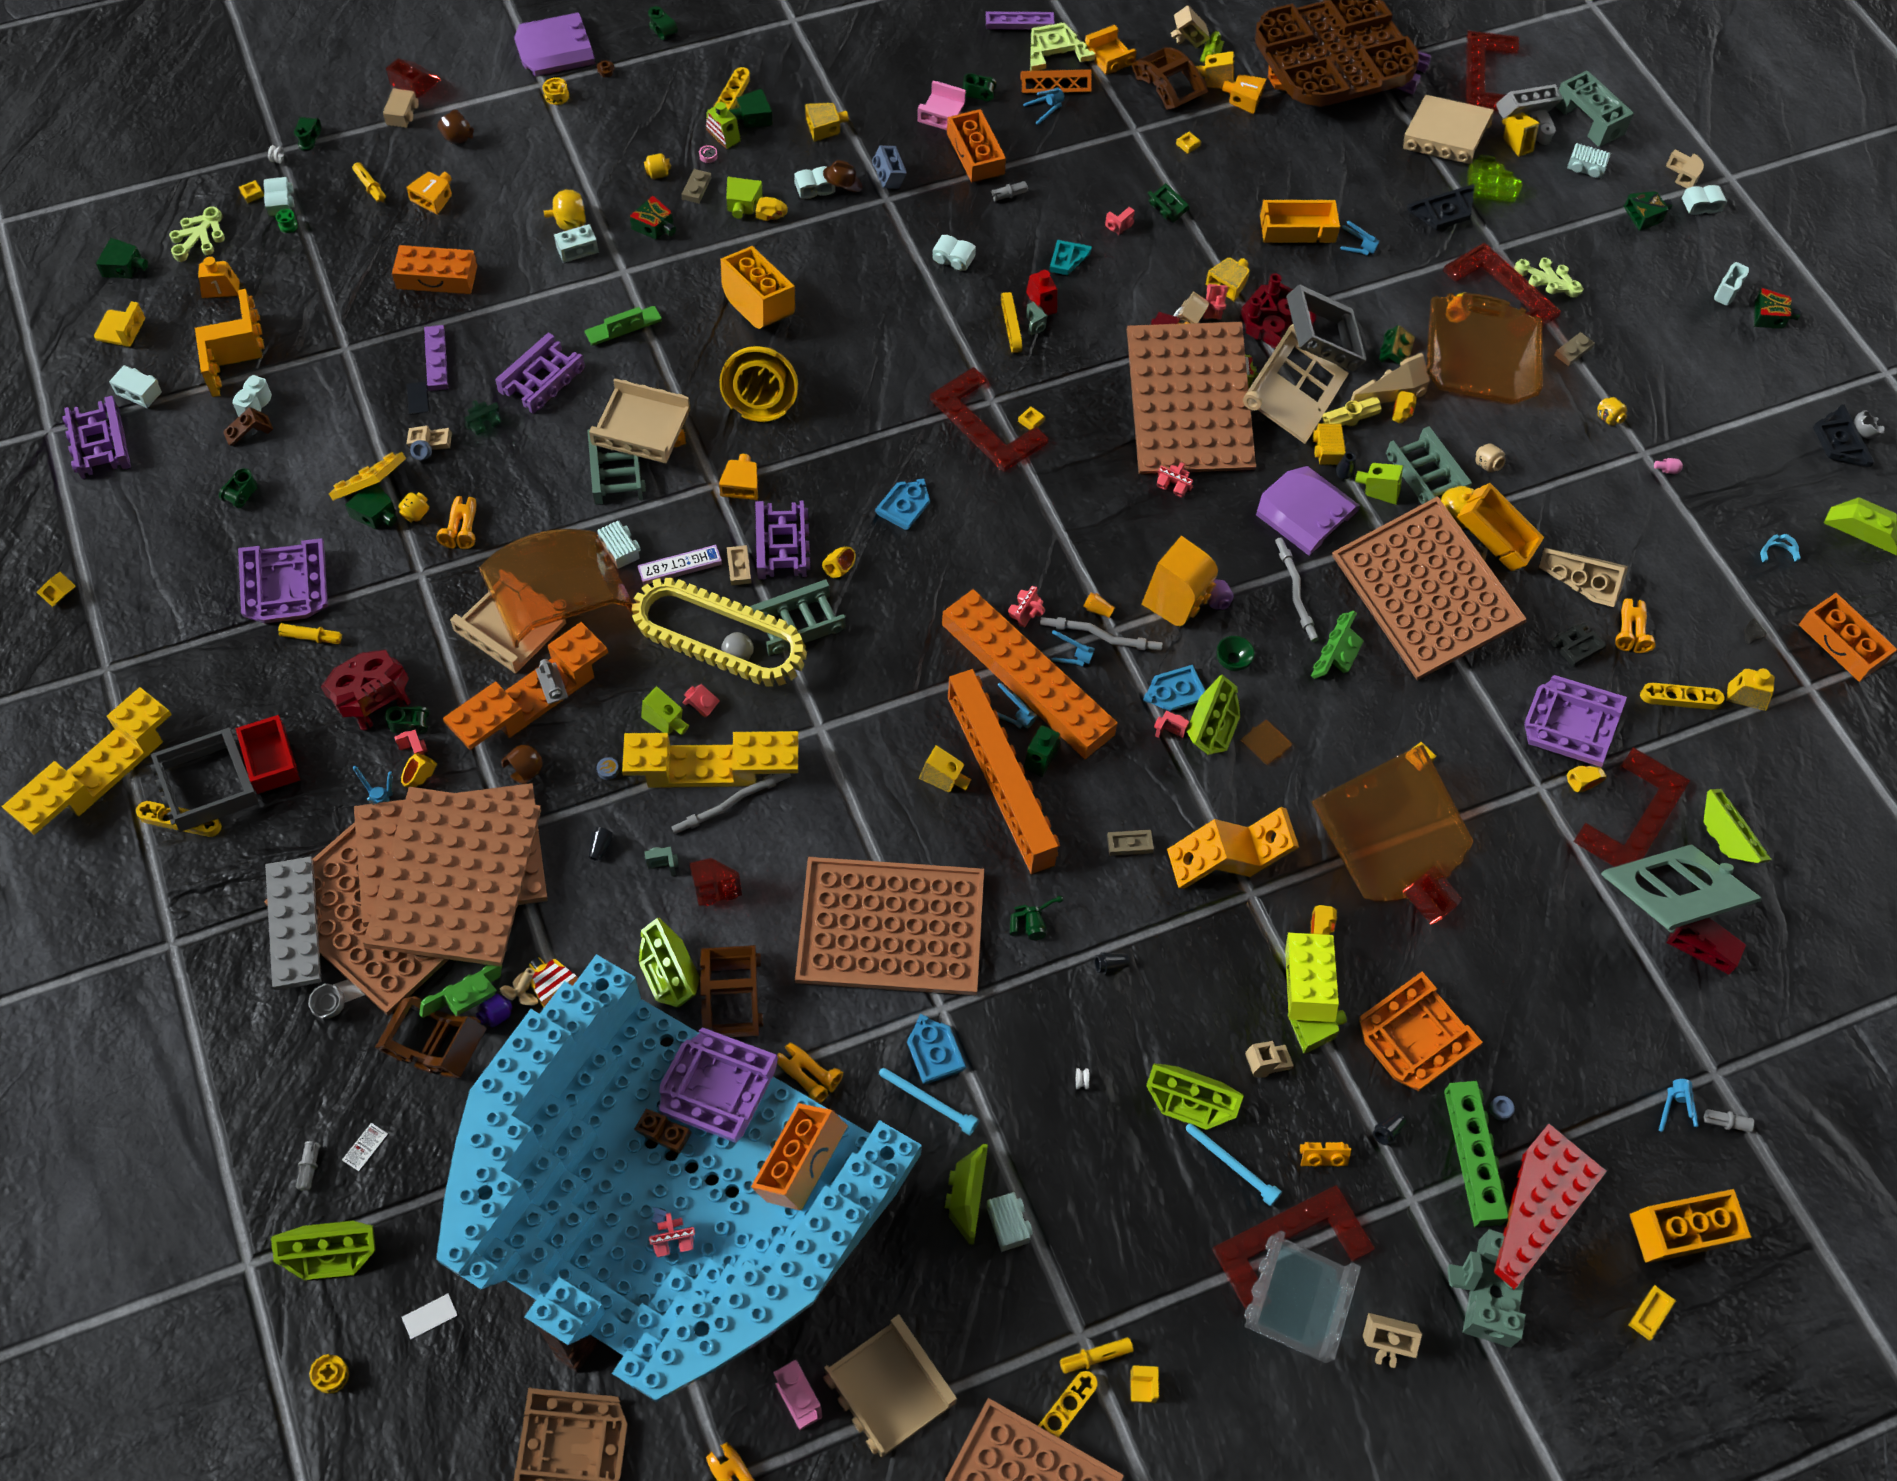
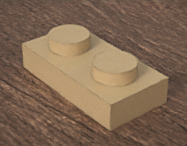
M747 545L727 547L731 585L751 583Z

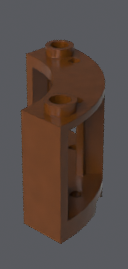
M1170 47L1162 48L1131 63L1137 80H1143L1149 84L1153 83L1156 86V91L1166 109L1175 108L1208 92L1206 80L1202 78L1196 66L1185 54L1177 49ZM1182 72L1190 82L1194 92L1178 99L1175 90L1167 78Z
M756 945L702 948L700 966L702 968L700 977L701 996H706V999H702V1028L727 1037L759 1036V1027H764L763 1013H758L757 967H761V953H756ZM751 969V978L711 981L712 971ZM751 992L753 1022L713 1025L712 995Z
M414 996L402 999L375 1048L401 1062L403 1060L415 1062L414 1067L429 1073L442 1071L441 1075L444 1077L460 1078L487 1028L481 1025V1021L474 1016H455L437 1010L427 1016L437 1020L438 1023L422 1052L419 1053L392 1040L409 1009L411 1008L420 1013V1005L423 1001ZM452 1027L459 1028L444 1057H436Z

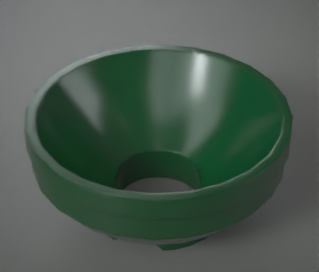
M1229 636L1219 642L1216 656L1218 662L1224 668L1231 671H1241L1252 663L1255 652L1252 644L1245 638ZM1228 656H1237L1239 662L1231 663L1228 660Z

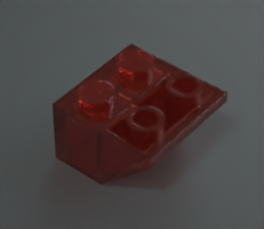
M400 58L396 59L386 68L390 85L397 89L414 91L416 98L422 96L441 80L439 76L415 62Z
M713 858L689 863L699 906L713 905L721 900H734L742 895L739 872Z
M1434 865L1403 890L1405 895L1431 925L1444 918L1463 900Z

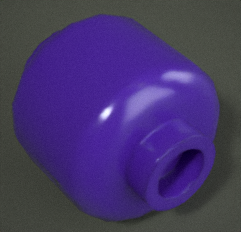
M496 993L477 1005L478 1013H476V1017L481 1021L482 1025L486 1024L492 1028L509 1019L512 1004L503 994Z

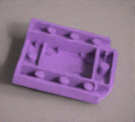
M579 12L519 24L514 37L523 67L533 71V75L540 76L595 64L592 48Z
M1305 466L1287 471L1262 493L1256 516L1310 556L1322 545L1323 540L1344 520L1348 521L1359 511L1360 505L1311 468Z
M322 538L301 541V545L269 549H261L260 546L238 548L241 614L243 617L262 623L306 619L328 607L325 550Z
M1554 675L1549 682L1538 687L1524 724L1528 744L1602 767L1627 697Z
M701 1028L698 1035L691 1040L687 1039L681 1044L660 1084L661 1103L659 1111L662 1115L737 1143L743 1137L775 1073L778 1057L776 1054L706 1028Z

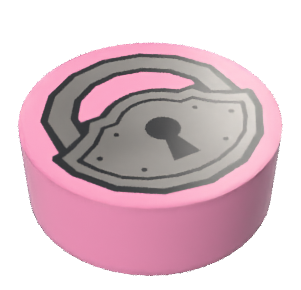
M709 145L703 146L699 150L700 160L705 163L716 161V148Z

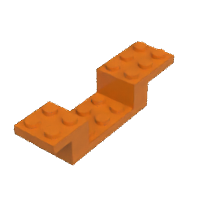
M582 622L548 644L551 659L548 661L551 663L556 662L568 696L594 679L592 664L608 653L607 647ZM534 670L505 691L495 681L443 717V720L465 746L471 750L500 729L509 738L561 701L548 705L537 672Z

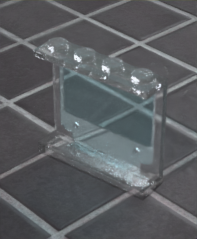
M1279 1231L1273 1236L1271 1235L1267 1241V1256L1261 1261L1259 1266L1261 1275L1259 1281L1255 1282L1252 1289L1254 1298L1252 1304H1249L1245 1311L1244 1317L1247 1319L1245 1327L1327 1363L1335 1359L1361 1266L1354 1263L1343 1266L1284 1239L1286 1232Z

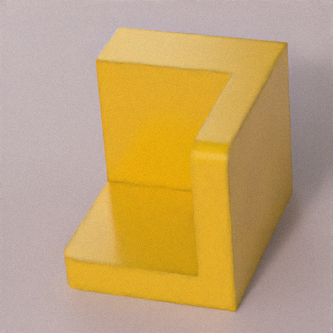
M59 572L50 578L37 593L53 607L76 586L63 573Z
M1133 1366L1131 1369V1401L1156 1403L1159 1398L1158 1367Z

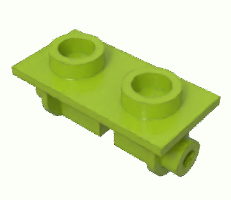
M1213 32L1211 38L1206 41L1200 62L1205 63L1207 55L1221 53L1224 41H1221L1220 32Z

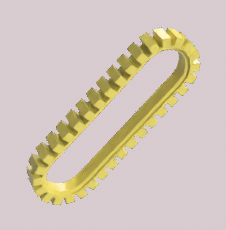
M660 578L653 580V588L647 583L642 587L645 594L637 592L634 598L636 604H632V612L634 614L632 616L637 627L647 639L650 637L652 642L657 644L661 642L664 647L669 649L672 646L674 651L679 653L683 650L685 655L689 657L694 655L697 660L702 662L706 660L709 665L715 666L717 664L718 668L724 671L728 668L731 674L737 676L739 673L741 678L746 680L751 678L752 682L760 685L763 680L765 686L773 687L775 679L779 686L786 684L785 676H788L792 681L797 677L795 669L802 671L805 665L803 660H806L807 652L800 633H798L794 626H788L787 622L779 619L777 622L776 618L768 614L765 617L764 613L756 610L754 613L751 607L745 605L743 608L741 603L736 601L732 604L730 599L725 597L720 599L719 595L713 592L709 595L708 591L702 588L698 591L695 585L689 583L687 586L684 581L679 579L675 583L673 578H665L664 584ZM664 596L678 597L786 640L791 645L789 658L785 663L775 668L758 666L652 623L648 620L650 606L657 599Z

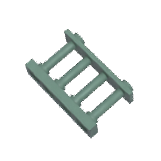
M1430 426L1423 428L1418 441L1401 448L1396 445L1394 440L1390 441L1386 452L1387 458L1394 465H1403L1402 476L1417 495L1421 504L1443 495L1450 488L1457 486L1471 487L1472 482ZM1419 448H1424L1429 454L1412 462H1409L1404 455ZM1430 462H1434L1439 468L1423 476H1419L1415 468ZM1441 476L1446 477L1449 481V484L1432 491L1425 484Z
M588 429L592 491L595 505L603 504L602 496H606L607 493L637 490L639 500H643L642 492H646L645 480H641L639 456L623 452L602 454L598 450L602 447L591 444L590 429ZM634 459L635 467L606 470L600 468V464L607 461ZM636 474L635 483L606 486L601 484V480H605L606 477Z
M827 580L750 606L754 613L756 610L764 613L765 617L768 614L772 616L781 615L788 626L792 625L794 627L795 625L789 611L800 608L809 626L798 630L804 643L832 633H839L846 629L844 614L836 617L827 600L830 597ZM819 602L828 620L816 624L808 604ZM767 633L770 641L766 642L769 656L780 654L791 648L790 643L786 640Z

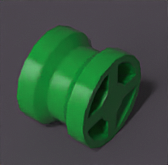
M282 209L276 213L275 217L282 232L290 233L297 229L298 224L292 210Z

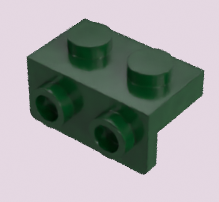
M1167 183L1154 194L1151 191L1148 192L1150 197L1149 203L1155 209L1158 207L1161 210V215L1166 220L1169 218L1173 223L1190 209L1189 205Z
M1400 325L1387 330L1384 334V342L1380 349L1379 360L1383 362L1387 358H1391L1400 365V362L1410 358L1415 337Z

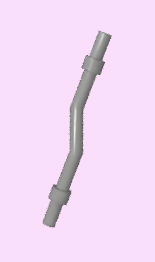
M1277 538L1275 542L1280 551L1279 556L1282 562L1286 564L1292 577L1293 602L1301 618L1300 623L1303 629L1307 631L1311 642H1316L1319 638L1313 627L1315 624L1312 618L1308 616L1301 600V578L1292 560L1293 555L1290 549H1287L1283 538Z
M1041 617L1040 625L1056 627L1059 630L1067 628L1089 631L1113 645L1137 647V650L1144 651L1145 649L1162 651L1163 642L1147 641L1146 638L1140 637L1138 639L1115 637L1092 623L1070 621L1062 617L1057 619Z
M770 774L763 777L764 780L739 790L720 805L696 816L695 814L686 817L687 820L671 826L674 834L690 827L691 829L700 826L699 823L724 813L744 797L765 788L770 789L776 786V783L791 777V774H775L773 776Z

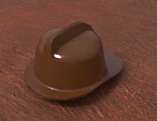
M838 160L823 170L824 178L832 185L852 192H860L863 186L858 177H856V170L848 162Z

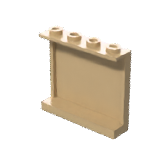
M1425 95L1405 133L1403 149L1472 164L1473 154L1486 128H1490L1492 124L1494 110Z
M614 378L615 389L597 427L592 426L589 431L591 444L667 463L689 414V397Z
M501 570V580L462 618L455 614L450 621L456 633L516 674L566 624L565 613L558 605L554 606L549 603L545 596L536 594L527 584L523 585L518 582L514 575H508Z
M900 1315L893 1318L890 1325L831 1367H828V1365L824 1367L826 1375L823 1378L831 1390L834 1388L840 1395L837 1398L840 1405L845 1411L848 1409L854 1416L852 1419L854 1426L859 1433L865 1432L869 1438L866 1441L868 1447L874 1455L878 1452L881 1458L947 1411L957 1401L956 1396Z

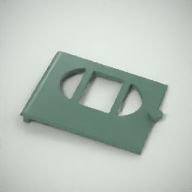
M1692 844L1606 869L1601 873L1606 880L1645 910L1670 933H1674L1676 927L1761 901L1759 895L1731 875L1734 869L1731 864L1722 863L1718 865ZM1680 863L1690 864L1705 871L1711 877L1712 885H1707ZM1668 864L1701 890L1679 896L1648 870ZM1640 874L1667 897L1654 895L1644 890L1636 882L1635 876Z

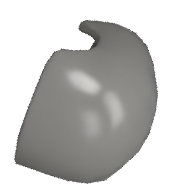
M1867 410L1858 413L1855 417L1854 424L1863 438L1871 439L1883 434L1885 430L1884 426H1877L1879 418L1872 417Z
M740 632L731 633L726 636L721 645V651L746 661L750 659L754 650L751 639Z
M325 983L315 988L310 994L308 1005L315 1016L322 1019H330L337 1016L343 1010L345 998L343 992L337 986Z

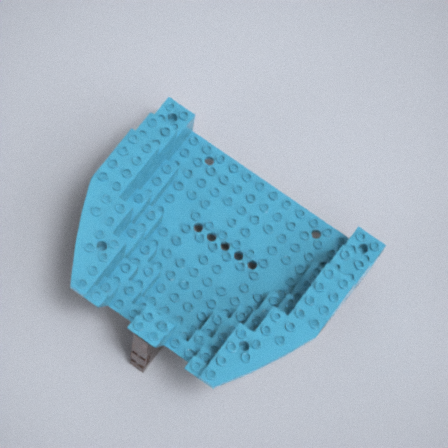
M596 954L575 984L572 986L564 981L540 1014L530 1009L470 1089L455 1143L444 1197L437 1260L480 1289L506 1280L536 1299L525 1315V1318L536 1324L551 1351L555 1354L556 1359L577 1373L598 1342L602 1341L623 1355V1358L612 1374L658 1402L719 1369L769 1337L814 1304L832 1281L846 1258L865 1237L874 1222L889 1207L919 1159L921 1144L880 1120L870 1134L839 1116L848 1127L803 1209L799 1211L768 1203L751 1188V1185L797 1104L827 1109L782 1081L772 1077L743 1137L737 1143L667 1117L669 1121L686 1127L692 1132L678 1158L674 1161H668L665 1159V1155L668 1151H671L670 1149L659 1144L654 1149L647 1148L645 1143L648 1138L636 1132L634 1128L646 1108L661 1114L659 1111L661 1103L660 1084L681 1044L687 1039L691 1040L699 1033L642 1000L636 977ZM670 1037L673 1039V1044L669 1047H663L660 1044L662 1039ZM694 1162L699 1165V1168L695 1173H688L685 1171L686 1165ZM709 1175H716L719 1177V1181L716 1185L710 1186L705 1183L706 1178ZM728 1188H738L739 1194L735 1198L727 1197L725 1193ZM653 1207L662 1208L666 1212L671 1213L672 1220L682 1218L683 1225L674 1227V1231L694 1226L693 1250L680 1252L678 1239L668 1241L670 1255L656 1256L653 1244L650 1245L649 1236L669 1231L668 1229L658 1231V1225L652 1222L655 1214Z

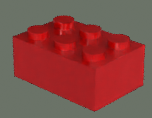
M279 715L235 728L248 776L257 794L300 781L286 728Z

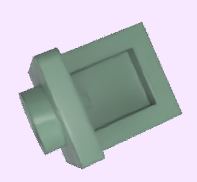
M1034 302L1027 305L1026 318L1030 321L1029 334L1032 336L1046 328L1047 315Z
M655 847L649 851H644L648 869L669 865L671 876L676 875L675 868L679 867L677 854L672 855L671 847Z
M1470 1252L1463 1266L1449 1264L1447 1268L1451 1287L1474 1291L1479 1280L1485 1274V1266L1481 1262L1480 1253Z

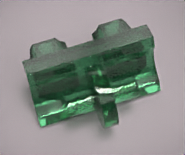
M473 400V407L467 410L469 415L464 417L466 421L465 426L467 429L471 428L476 435L485 431V426L482 422L486 420L490 422L492 427L501 423L499 406L496 402L487 406L486 402L479 404L477 400Z

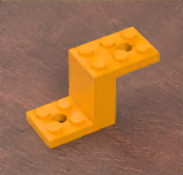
M246 289L238 290L242 319L195 328L200 369L212 397L220 396L219 388L222 387L220 376H217V373H220L219 366L263 357L262 349H265L262 337L260 338L262 329L260 323H257L260 320L258 310L254 309L253 297L248 296Z
M1280 807L1250 827L1214 819L1168 848L1167 851L1178 888L1185 889L1215 870L1251 877L1299 848L1287 809ZM1275 832L1276 837L1274 839V842H1272L1271 836ZM1193 854L1194 858L1192 859V862L1190 864L1189 858Z

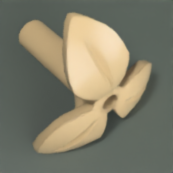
M527 968L523 973L519 974L513 981L514 988L507 985L502 986L500 991L503 996L510 1000H514L518 996L520 1004L524 1005L537 1004L538 999L534 995L526 993L535 971L532 968Z

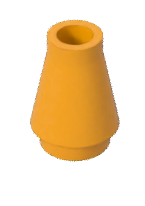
M1092 592L1083 607L1087 608V611L1110 618L1115 609L1099 594Z

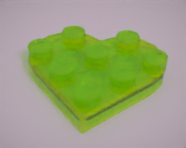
M1479 155L1477 159H1474L1472 164L1469 165L1467 174V186L1472 184L1475 186L1473 197L1514 202L1522 188L1521 179L1518 180L1512 176L1513 172L1505 170L1504 165H1500V163L1495 161L1496 158L1493 156Z

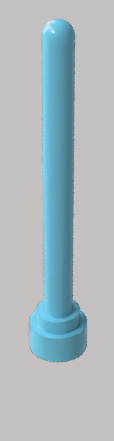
M880 1069L879 1074L881 1077L959 1123V1127L962 1128L961 1131L970 1136L976 1129L979 1119L971 1114L969 1116L967 1114L962 1115L888 1069Z
M1193 1124L1186 1126V1131L1259 1190L1264 1198V1202L1270 1207L1276 1202L1282 1193L1275 1185L1272 1187L1270 1184L1267 1186Z

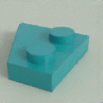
M1057 240L1049 272L1068 275L1091 254L1092 246Z

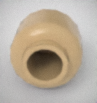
M1488 443L1476 451V464L1487 472L1499 471L1505 464V453L1493 444Z

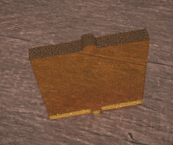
M1267 719L1256 728L1252 727V730L1241 739L1266 765L1277 757H1281L1282 753L1292 746V743Z

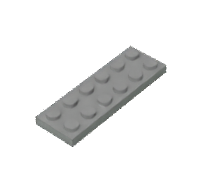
M310 856L265 864L272 987L276 991L320 983L322 979L313 859Z

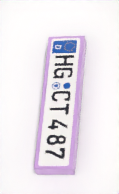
M713 545L637 566L643 585H646L647 583H653V580L659 578L662 581L665 578H673L722 565V560L717 546Z

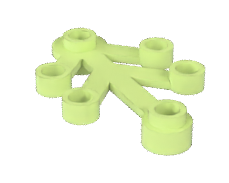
M208 207L204 210L203 215L183 218L180 221L183 230H174L170 233L172 242L179 243L183 240V237H190L184 244H177L172 247L171 252L174 259L179 262L187 260L188 251L199 238H201V249L205 255H211L214 252L213 245L208 238L207 229L210 225L212 226V237L215 242L224 241L225 236L220 230L218 223L222 219L220 210L216 207ZM201 223L199 226L193 227L194 224Z
M1542 258L1539 263V267L1545 272L1529 266L1530 263L1525 259H1520L1516 262L1513 271L1517 275L1533 274L1529 279L1531 286L1547 285L1546 291L1548 293L1565 292L1570 297H1578L1583 292L1581 283L1570 278L1567 274L1569 268L1565 265H1559L1555 273L1550 267L1552 261L1548 258Z

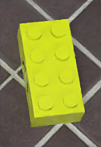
M1288 933L1285 956L1289 1020L1336 1022L1339 1000L1334 936Z

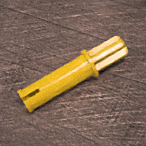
M360 162L355 163L352 169L365 185L366 191L377 202H384L386 195L380 189V184L374 181Z
M281 623L278 631H281L279 632L280 637L312 640L318 644L322 642L340 644L342 639L340 632L324 630L323 627L316 629Z
M1129 1337L1089 1350L1081 1349L1080 1353L1061 1358L1060 1367L1063 1373H1069L1084 1367L1090 1369L1091 1365L1132 1353V1342Z

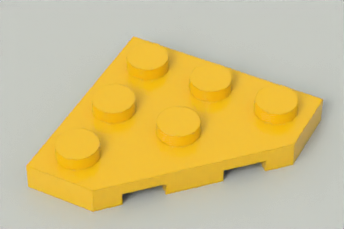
M394 452L389 453L383 457L384 460L376 463L374 466H367L359 470V474L351 477L349 480H342L334 485L335 489L329 493L331 499L336 500L380 482L406 460L403 452L396 455Z

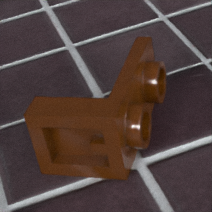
M249 407L223 433L228 445L234 446L252 428L269 434L273 427L266 414Z

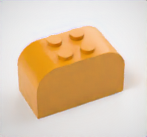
M753 246L721 258V281L724 293L729 302L754 327L760 329L794 314L795 286Z
M1181 536L1158 562L1142 605L1175 626L1184 625L1190 616L1192 618L1196 616L1200 610L1199 606L1202 603L1206 604L1212 594L1210 593L1216 586L1214 581L1218 574L1216 563L1206 552Z
M1734 1189L1648 1206L1629 1214L1645 1263L1713 1250L1751 1238Z

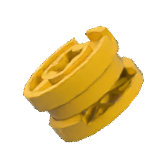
M551 78L544 82V97L549 104L561 105L568 101L569 91L565 80Z
M322 1355L311 1366L309 1372L310 1380L313 1386L321 1392L335 1393L347 1383L349 1368L337 1355Z

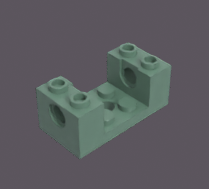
M1588 70L1561 83L1559 92L1563 100L1556 107L1565 115L1579 106L1594 121L1588 137L1598 147L1625 135L1634 113Z
M1489 1229L1479 1239L1477 1253H1480L1481 1262L1485 1266V1274L1479 1280L1474 1291L1470 1290L1462 1333L1511 1348L1522 1339L1526 1314L1519 1313L1524 1279L1513 1289L1494 1273L1504 1236L1503 1233ZM1491 1286L1500 1288L1502 1292L1501 1298L1492 1296L1490 1293Z

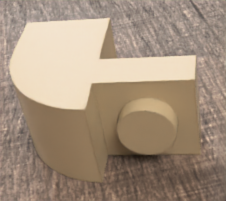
M1674 150L1666 167L1679 173L1675 183L1685 188H1690L1696 185L1703 171L1704 164L1696 154L1689 157Z
M1193 291L1191 296L1183 302L1181 306L1183 308L1177 317L1184 322L1198 323L1205 313L1209 302Z
M1273 1041L1252 1044L1245 1052L1253 1076L1257 1078L1267 1077L1270 1073L1290 1070L1293 1067L1286 1045L1275 1047Z

